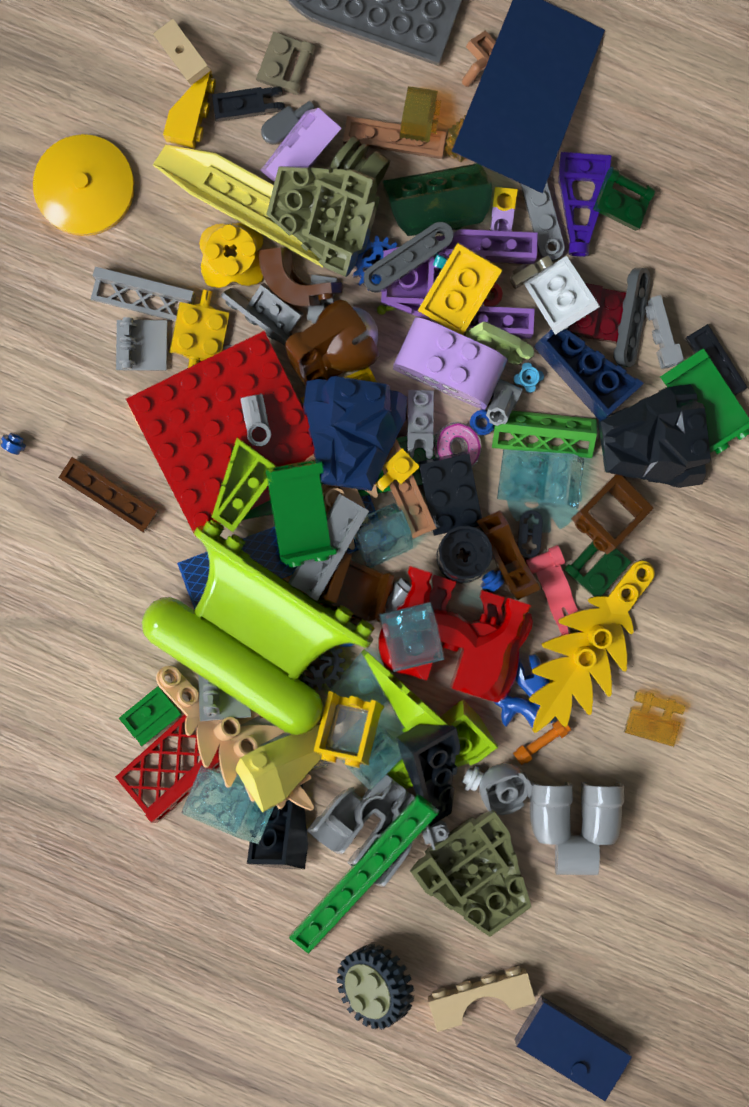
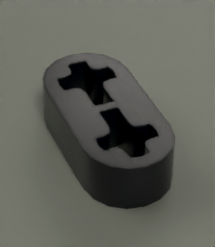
M534 510L524 512L519 520L517 546L521 555L527 558L535 557L541 548L543 520L540 513ZM529 514H534V519H538V524L533 525L532 533L528 532V524L524 523V518H529ZM528 535H532V544H536V550H531V554H527L526 549H522V543H527Z

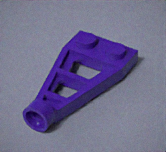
M560 153L558 181L570 240V256L586 257L589 255V242L599 214L593 208L605 175L611 166V155ZM574 181L594 183L595 189L589 201L577 200L574 197L572 189ZM574 208L590 209L589 221L586 226L574 223ZM578 239H581V240H583L584 242H575V241L578 240Z

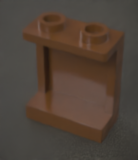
M345 552L317 602L335 610L342 605L354 613L352 615L353 618L360 621L363 619L370 624L378 623L386 613L385 604L388 596L393 591L394 575L390 573L382 574L351 560L352 555Z

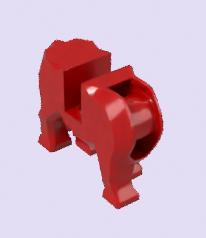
M409 566L407 573L411 579L410 590L404 602L397 607V610L385 623L379 634V652L385 668L396 673L408 674L427 680L439 642L441 641L443 642V648L458 652L459 647L462 648L450 683L452 689L496 703L504 700L510 693L517 675L519 649L532 629V614L528 613L532 605L506 598L504 618L501 607L505 597L481 590L479 597L484 613L481 614L479 620L469 622L461 615L446 610V605L452 597L451 591L456 585L455 581ZM430 580H432V586H433V589H432V590H431V585H430V583H429Z

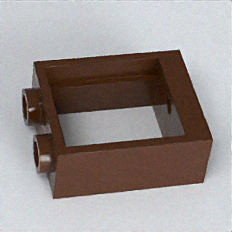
M614 475L571 519L575 522V526L580 532L586 533L593 540V544L598 550L609 554L617 548L654 507L623 476ZM607 492L634 517L615 539L588 513Z

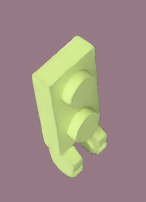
M485 321L466 331V337L496 350L504 355L511 364H520L524 358L529 359L534 355L533 347L527 344V342Z

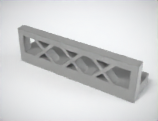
M95 267L93 272L95 283L91 295L92 301L171 321H176V315L172 313L169 307L177 302L192 305L195 302L196 295L191 290ZM101 283L112 285L116 292L108 298L98 296ZM116 286L122 287L123 289H121L120 291H118V289L116 288ZM128 290H134L140 299L132 304L125 303L121 295ZM141 293H145L148 295L142 297ZM153 296L161 298L164 306L157 310L149 309L145 301ZM119 297V299L121 300V302H120V301L113 300V299ZM165 299H169V300H172V301H170L169 303H166ZM143 303L146 308L140 307L138 305ZM165 309H167L170 314L164 313V312H162V311H164Z
M339 494L326 516L330 543L336 549V554L330 555V559L316 562L314 559L304 561L303 565L297 566L288 583L317 601L369 510Z

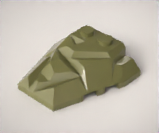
M279 166L266 215L289 236L294 235L301 241L303 249L306 251L311 250L320 259L318 262L323 267L346 277L349 276L356 265L358 255L363 253L367 247L380 201L379 196L376 195L378 189L376 179L353 169Z
M494 810L483 813L478 818L472 817L449 832L447 839L434 843V850L432 845L425 851L426 855L419 859L410 869L414 878L428 895L434 896L443 902L447 908L459 913L467 922L489 937L532 907L517 863L518 859L511 843L510 832Z

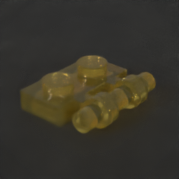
M636 691L633 701L642 703L641 709L630 708L624 733L674 747L681 722L671 720L672 714L678 713L683 715L685 705L676 703L675 699L668 698L666 700L655 697L654 693ZM651 706L664 709L662 717L650 714Z

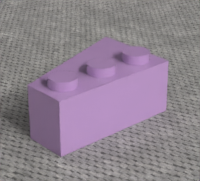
M319 108L306 111L260 171L275 182L279 166L311 168L316 162L317 156L330 144L341 127Z

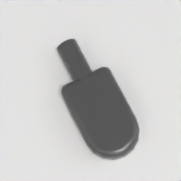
M309 100L295 111L291 106H287L262 125L261 135L263 140L271 145L281 143L302 115L308 110L315 109L314 105Z

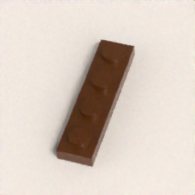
M71 457L58 477L143 533H145L158 511L74 457Z

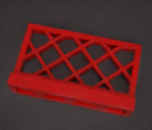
M185 714L115 776L144 811L146 818L151 823H158L220 767L219 747L209 767H204L202 760L198 762L200 753L197 743V729L196 735L187 736L183 734V726L187 717ZM179 728V734H173ZM169 736L178 737L177 752L164 751L165 740ZM183 737L196 738L195 753L182 752ZM160 745V751H154ZM149 754H159L158 769L145 768L146 757ZM164 754L177 755L176 770L163 769ZM181 755L194 756V767L189 771L180 770ZM139 763H141V768H135ZM132 770L140 771L139 786H130L124 777ZM145 771L158 772L157 787L144 786ZM162 772L175 773V784L170 788L161 787ZM180 773H185V775L179 779ZM134 789H139V793L137 794ZM143 789L156 790V801L149 807L143 801ZM161 790H165L166 792L161 795Z

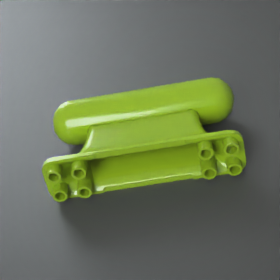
M214 520L207 521L204 526H199L194 531V535L205 546L209 557L208 580L197 607L193 610L178 599L161 597L153 601L146 609L142 618L143 633L152 644L284 732L292 735L305 734L319 723L323 704L316 691L298 678L311 662L332 647L352 643L368 648L374 640L370 635L375 627L363 619L356 626L349 621L354 613L340 605L336 612L329 607L326 608L241 550L246 543L245 540L235 534L225 539L220 536L224 527Z

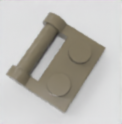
M273 32L256 77L257 81L272 87H281L283 91L298 95L301 89L300 82L309 57L314 54L316 47L309 42H301ZM294 51L301 52L291 80L285 81L284 78Z

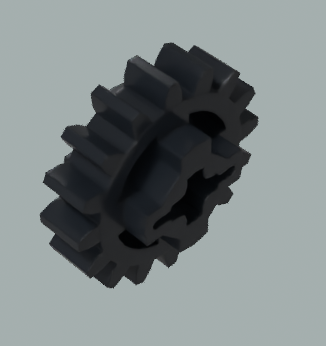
M335 647L330 648L329 650L334 657H327L323 653L319 655V659L329 661V663L320 665V670H317L316 666L309 665L306 669L313 672L315 680L309 678L303 671L300 681L303 683L308 682V686L312 689L316 684L319 691L323 690V684H326L329 688L333 687L331 680L340 681L341 679L337 673L345 672V669L340 667V663L346 662V659L339 658V655L343 652L342 649L335 650ZM334 666L332 673L327 678H324L326 670Z

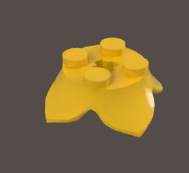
M243 223L232 225L215 224L203 231L199 242L200 250L203 253L201 273L207 286L222 288L231 282H236L242 286H251L262 282L263 275L258 250L263 245L261 233ZM236 249V257H225L227 255L226 250Z

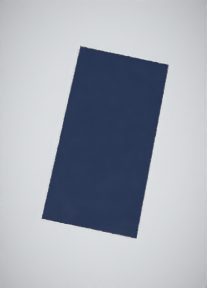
M512 0L452 152L543 193L605 29L544 0Z

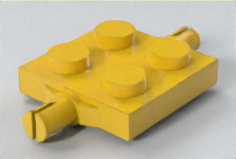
M202 290L200 304L192 305L179 302L170 353L179 354L189 359L188 368L221 352L223 349L229 313L216 310L210 306L213 293L210 290L208 293L207 290Z

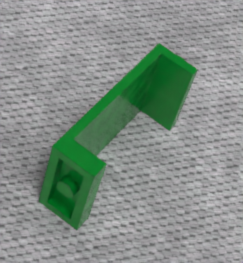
M704 348L660 376L667 387L691 384L694 388L698 402L702 403L705 407L710 453L715 451L719 454L730 447L728 442L733 438L737 437L738 440H741L749 435V417Z
M317 459L266 469L280 559L285 564H289L290 567L301 566L304 564V561L314 559L316 562L330 559V555L336 554V549L330 543L319 474L324 473L322 462Z

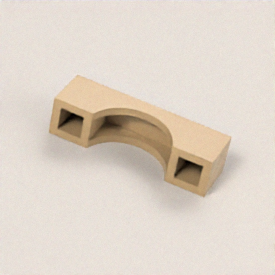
M519 966L505 970L506 973L499 976L488 974L481 977V981L475 983L464 981L457 984V988L448 991L446 988L433 991L432 995L428 996V1002L437 1032L462 1025L463 1015L467 1007L474 1000L481 997L498 998L506 1003L511 1010L535 1004L536 1001L526 968L520 969Z

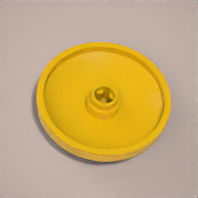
M73 135L54 143L41 156L33 176L34 197L42 214L56 228L77 236L97 235L113 228L128 212L134 196V176L127 159L111 142L94 135Z

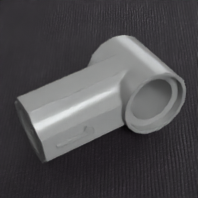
M499 379L486 413L489 423L496 426L506 424L512 409L514 410L523 390L522 388Z
M263 394L240 398L249 441L256 446L267 444L271 438V432ZM257 427H262L267 432V437L262 442H256L252 438V431Z

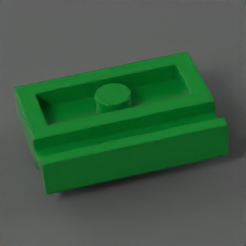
M157 686L121 715L119 720L142 747L182 715V713L176 708L167 694Z

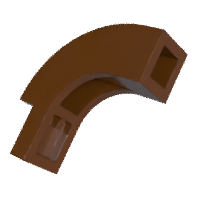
M286 247L258 250L262 275L270 289L282 300L298 306H321L320 300L334 299L333 294L343 293L342 283L340 282L309 285L302 281L294 268L292 250Z
M499 510L478 520L480 530L488 537L492 545V557L501 571L507 587L513 593L516 600L518 601L539 591L538 582L524 561L510 526L501 511Z

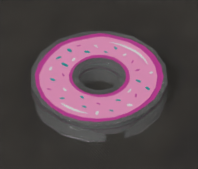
M462 422L449 423L440 428L433 439L435 458L456 454L452 450V443L457 441L461 444V452H469L473 468L480 460L482 452L481 440L477 432L470 425Z

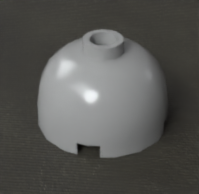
M502 763L489 768L483 774L479 792L488 811L494 810L497 815H506L524 806L523 801L527 796L530 799L532 795V785L522 769L513 764Z

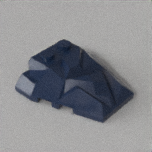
M338 376L331 377L329 380L316 379L306 382L303 408L308 418L310 438L312 437L315 450L314 457L322 462L324 473H319L321 484L372 491L399 431L405 422L407 396L399 391L390 390V386L387 384Z

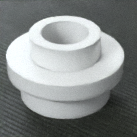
M475 766L473 770H467L462 781L466 784L465 790L471 789L476 791L484 774L479 771L478 767Z

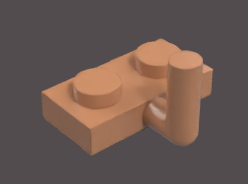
M486 30L471 39L466 45V48L478 60L472 64L462 79V84L466 87H469L479 72L486 67L496 41Z

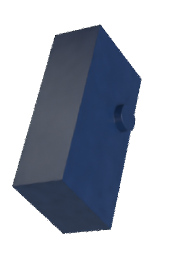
M543 996L539 997L514 1039L518 1048L603 1101L607 1100L632 1058L627 1048Z

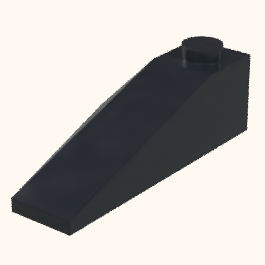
M416 725L396 737L402 760L416 795H421L439 810L437 816L429 823L430 826L452 813L455 791L452 782L453 775L457 774L458 768L455 765L456 755L460 753L457 729L453 725Z
M287 799L282 809L274 806L265 812L260 810V823L257 831L253 830L250 837L247 864L305 870L308 849L305 808Z

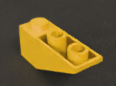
M209 71L196 81L169 110L163 132L166 142L195 149L197 142H201L204 128L201 127L202 120L207 118L210 103H207L209 93H214L216 79L213 78L212 71Z

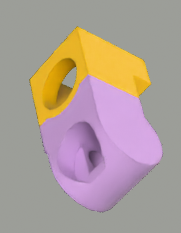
M494 188L490 231H512L518 189Z

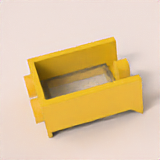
M329 691L314 752L322 755L321 760L336 763V760L340 759L345 760V765L360 768V764L369 766L380 715L385 706L376 700L367 702L358 697H342Z

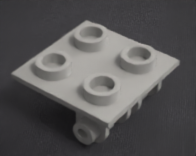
M130 317L117 320L116 370L167 371V320H133Z
M198 675L200 721L223 720L226 717H251L250 708Z

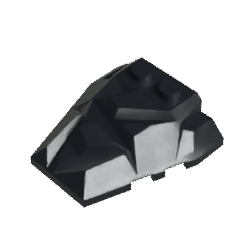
M691 384L665 387L659 390L658 393L639 400L638 403L598 421L604 471L606 473L648 480V482L667 484L676 488L703 485L706 476L705 464L710 463L711 460L705 407L702 403L698 402L697 394Z

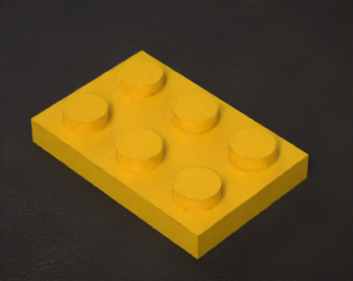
M457 243L418 311L444 327L463 335L502 272V268L462 244Z

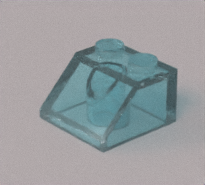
M395 503L367 515L354 536L364 563L369 568L413 549L412 534L403 510Z
M431 602L380 615L394 672L444 660Z

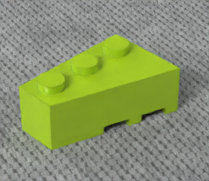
M238 437L212 518L232 532H234L267 487L266 469L277 467Z

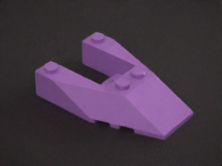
M460 229L453 233V240L450 246L438 253V255L448 259L456 244L460 243L493 263L534 264L537 258L538 233ZM439 235L435 236L438 241H442L445 239V236ZM399 247L384 251L383 258ZM437 255L383 290L381 303L437 323L418 311V308L442 270L433 265ZM483 301L466 329L467 331L485 321L521 339H531L534 333V309L483 306Z

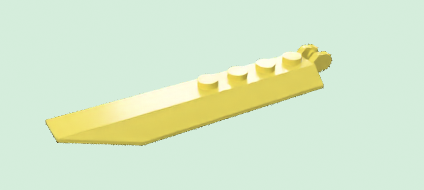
M171 145L164 146L153 166L192 196L323 268L318 262L320 259L311 250L306 251L303 249L301 241L294 235L289 236L266 215L274 185L216 153Z

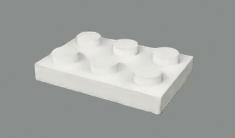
M567 256L524 282V285L555 335L599 307Z

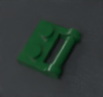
M611 167L605 175L593 210L634 231L639 230L649 202L655 194V188L649 185L645 187L620 174L618 169ZM614 183L640 195L639 201L613 189Z
M592 541L571 565L568 564L564 568V571L589 594L595 597L602 596L629 566L631 561L615 548L609 554L604 553L583 577L579 571L598 550Z

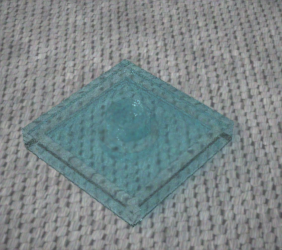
M362 653L358 655L340 677L341 680L337 681L330 689L342 697L349 698L354 696L367 702L376 700L382 705L387 701ZM358 712L362 717L367 719L368 714Z

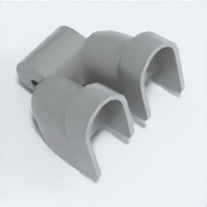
M382 773L374 781L362 798L354 792L356 790L354 787L343 790L331 801L324 812L314 820L307 830L328 849L337 854H343L362 829L366 820L372 814L379 817L381 820L362 847L356 849L347 861L351 867L358 863L369 847L415 798L385 773ZM413 841L374 882L375 885L384 887L409 854Z
M530 781L532 785V795L530 797L532 831L539 843L555 845L556 875H598L600 866L599 845L615 844L620 834L622 805L624 804V785L620 782H615L614 787L591 786L586 782H581L582 830L580 835L573 836L570 829L572 784L565 782V786L538 785L535 781Z

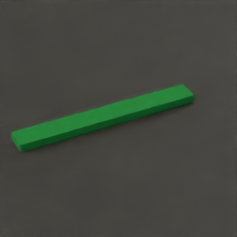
M418 794L369 847L358 863L354 864L292 931L289 939L309 954L437 816L439 810Z

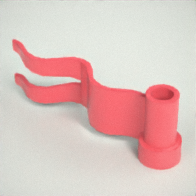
M556 545L548 548V552L525 560L531 573H536L546 595L552 616L561 635L569 634L567 626L558 622L559 618L564 617L562 608L564 607L568 614L577 612L578 609L573 600L568 581L560 566L565 564L563 554L559 546Z

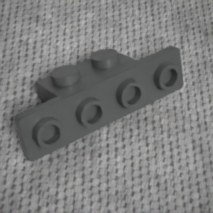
M265 283L260 285L250 301L233 288L225 290L221 295L230 308L239 310L245 315L248 322L260 326L265 330L269 338L275 341L278 340L285 346V349L286 341L293 335L291 332L304 314L294 305L279 298Z

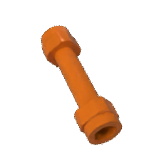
M556 721L552 724V729L528 746L524 747L521 745L513 754L521 765L527 764L532 760L531 755L558 736L562 739L568 735V732L571 731L568 725L564 727L560 721Z

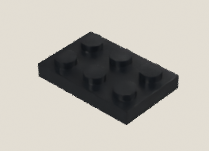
M465 451L418 462L428 511L436 526V529L432 530L433 535L448 533L458 526H479L477 521L482 519L469 452Z

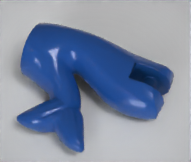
M537 654L529 655L531 669L542 664ZM519 658L515 680L530 697L534 692L550 682L547 678L535 674L526 676ZM508 695L499 703L494 702L502 708L501 719L505 727L508 726L516 713H521L531 728H533L540 705ZM556 716L549 723L558 721Z

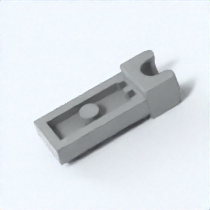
M661 295L652 297L647 302L648 306H645L648 320H652L655 330H652L654 343L656 345L659 344L660 347L656 352L660 368L665 369L680 364V362L684 361L680 344L674 343Z
M408 390L407 454L411 458H413L414 451L417 448H423L428 459L433 457L434 391Z

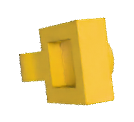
M402 448L383 466L388 472L375 485L381 491L385 490L394 480L401 485L420 466Z

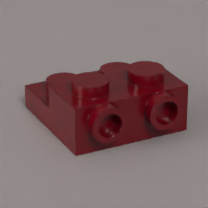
M585 283L599 307L568 326L567 330L575 336L617 343L619 335L618 326L622 319L623 300L626 297V292L604 289L600 285Z

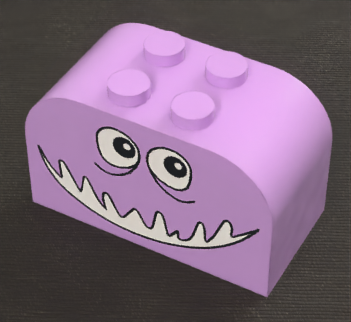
M416 317L394 362L393 370L476 408L485 410L508 359L488 346L437 323Z

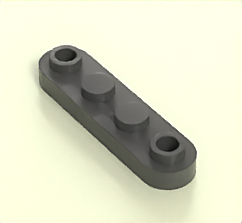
M444 222L434 223L370 266L364 273L366 288L371 292H382L449 247L453 240L452 228ZM438 233H442L445 239L438 241L435 236ZM374 276H379L381 278V282L379 284H375L372 282V278Z
M633 268L627 277L628 286L626 297L623 300L622 319L618 326L617 346L613 354L614 360L620 367H632L637 359L645 306L651 282L650 272L647 268Z

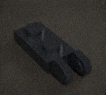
M257 87L213 94L215 120L219 122L280 112L285 108L284 103L264 104L263 97L281 96L283 94L282 88L270 87L262 89Z

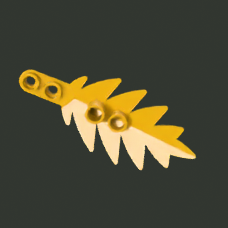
M643 560L635 562L608 597L595 596L588 598L590 604L599 608L580 610L559 618L558 622L560 624L583 632L564 634L542 643L543 648L566 656L549 660L532 669L533 674L553 680L529 697L530 702L540 705L533 723L532 731L534 733L543 729L555 716L564 727H567L571 714L572 695L588 715L592 714L593 690L590 674L608 697L612 695L611 670L606 650L620 669L626 672L627 651L622 626L629 634L634 633L628 611L654 578L655 571L649 562ZM643 568L645 570L644 576L638 577V570ZM624 589H629L630 591L627 597L622 596Z

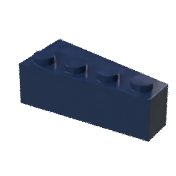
M551 329L534 346L538 353L599 421L610 415L644 384L638 378L635 379L627 374L626 370L619 365L616 366L604 358L605 356L599 351H594L588 347L583 340L567 329L560 331L556 335Z

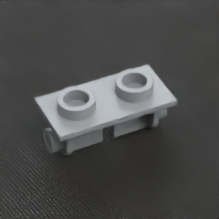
M440 820L431 826L428 824L424 828L422 834L426 845L431 843L434 850V843L447 839L449 830L444 821Z

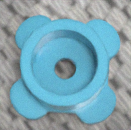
M524 363L521 372L514 376V382L525 387L526 392L532 393L536 389V384L543 380L544 374L542 371L532 367L531 363ZM528 375L531 376L530 380L526 378Z

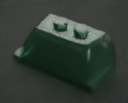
M478 163L382 181L384 193L396 222L407 236L418 235L437 222L447 223L452 230L481 223L490 208L492 183L483 166Z

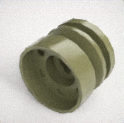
M354 136L338 151L330 168L356 170L376 179L378 187L389 168L391 160L377 151L371 154L368 159L365 158L368 152V145L362 144L359 147L360 140Z

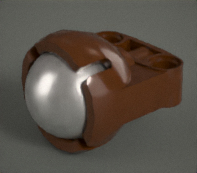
M345 300L334 301L322 310L315 324L302 332L293 334L286 341V351L291 366L305 386L307 381L316 379L329 380L331 377L338 376L343 372H355L366 369L379 358L376 346L378 342V328L371 315L363 309L353 307Z

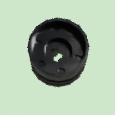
M458 526L450 530L442 538L436 552L437 566L441 574L447 579L459 584L470 583L478 579L489 567L493 556L492 545L488 537L481 530L471 526ZM461 550H463L464 554H469L466 562H463L462 559H457Z

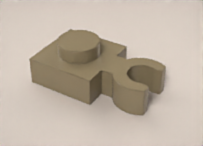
M546 256L528 267L526 264L517 267L512 271L514 274L510 279L514 289H517L524 282L553 265V262L549 256Z

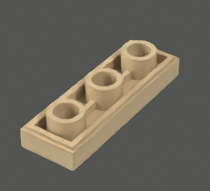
M174 19L153 33L190 85L211 71Z

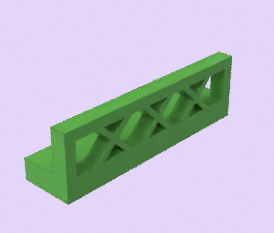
M511 411L506 424L494 425L492 448L592 458L597 436L596 419ZM499 432L511 433L514 438L509 441L498 440ZM528 435H533L539 440L531 444L527 443L524 438ZM553 438H561L564 443L560 446H552L548 441ZM579 440L589 441L588 449L576 448L574 443Z

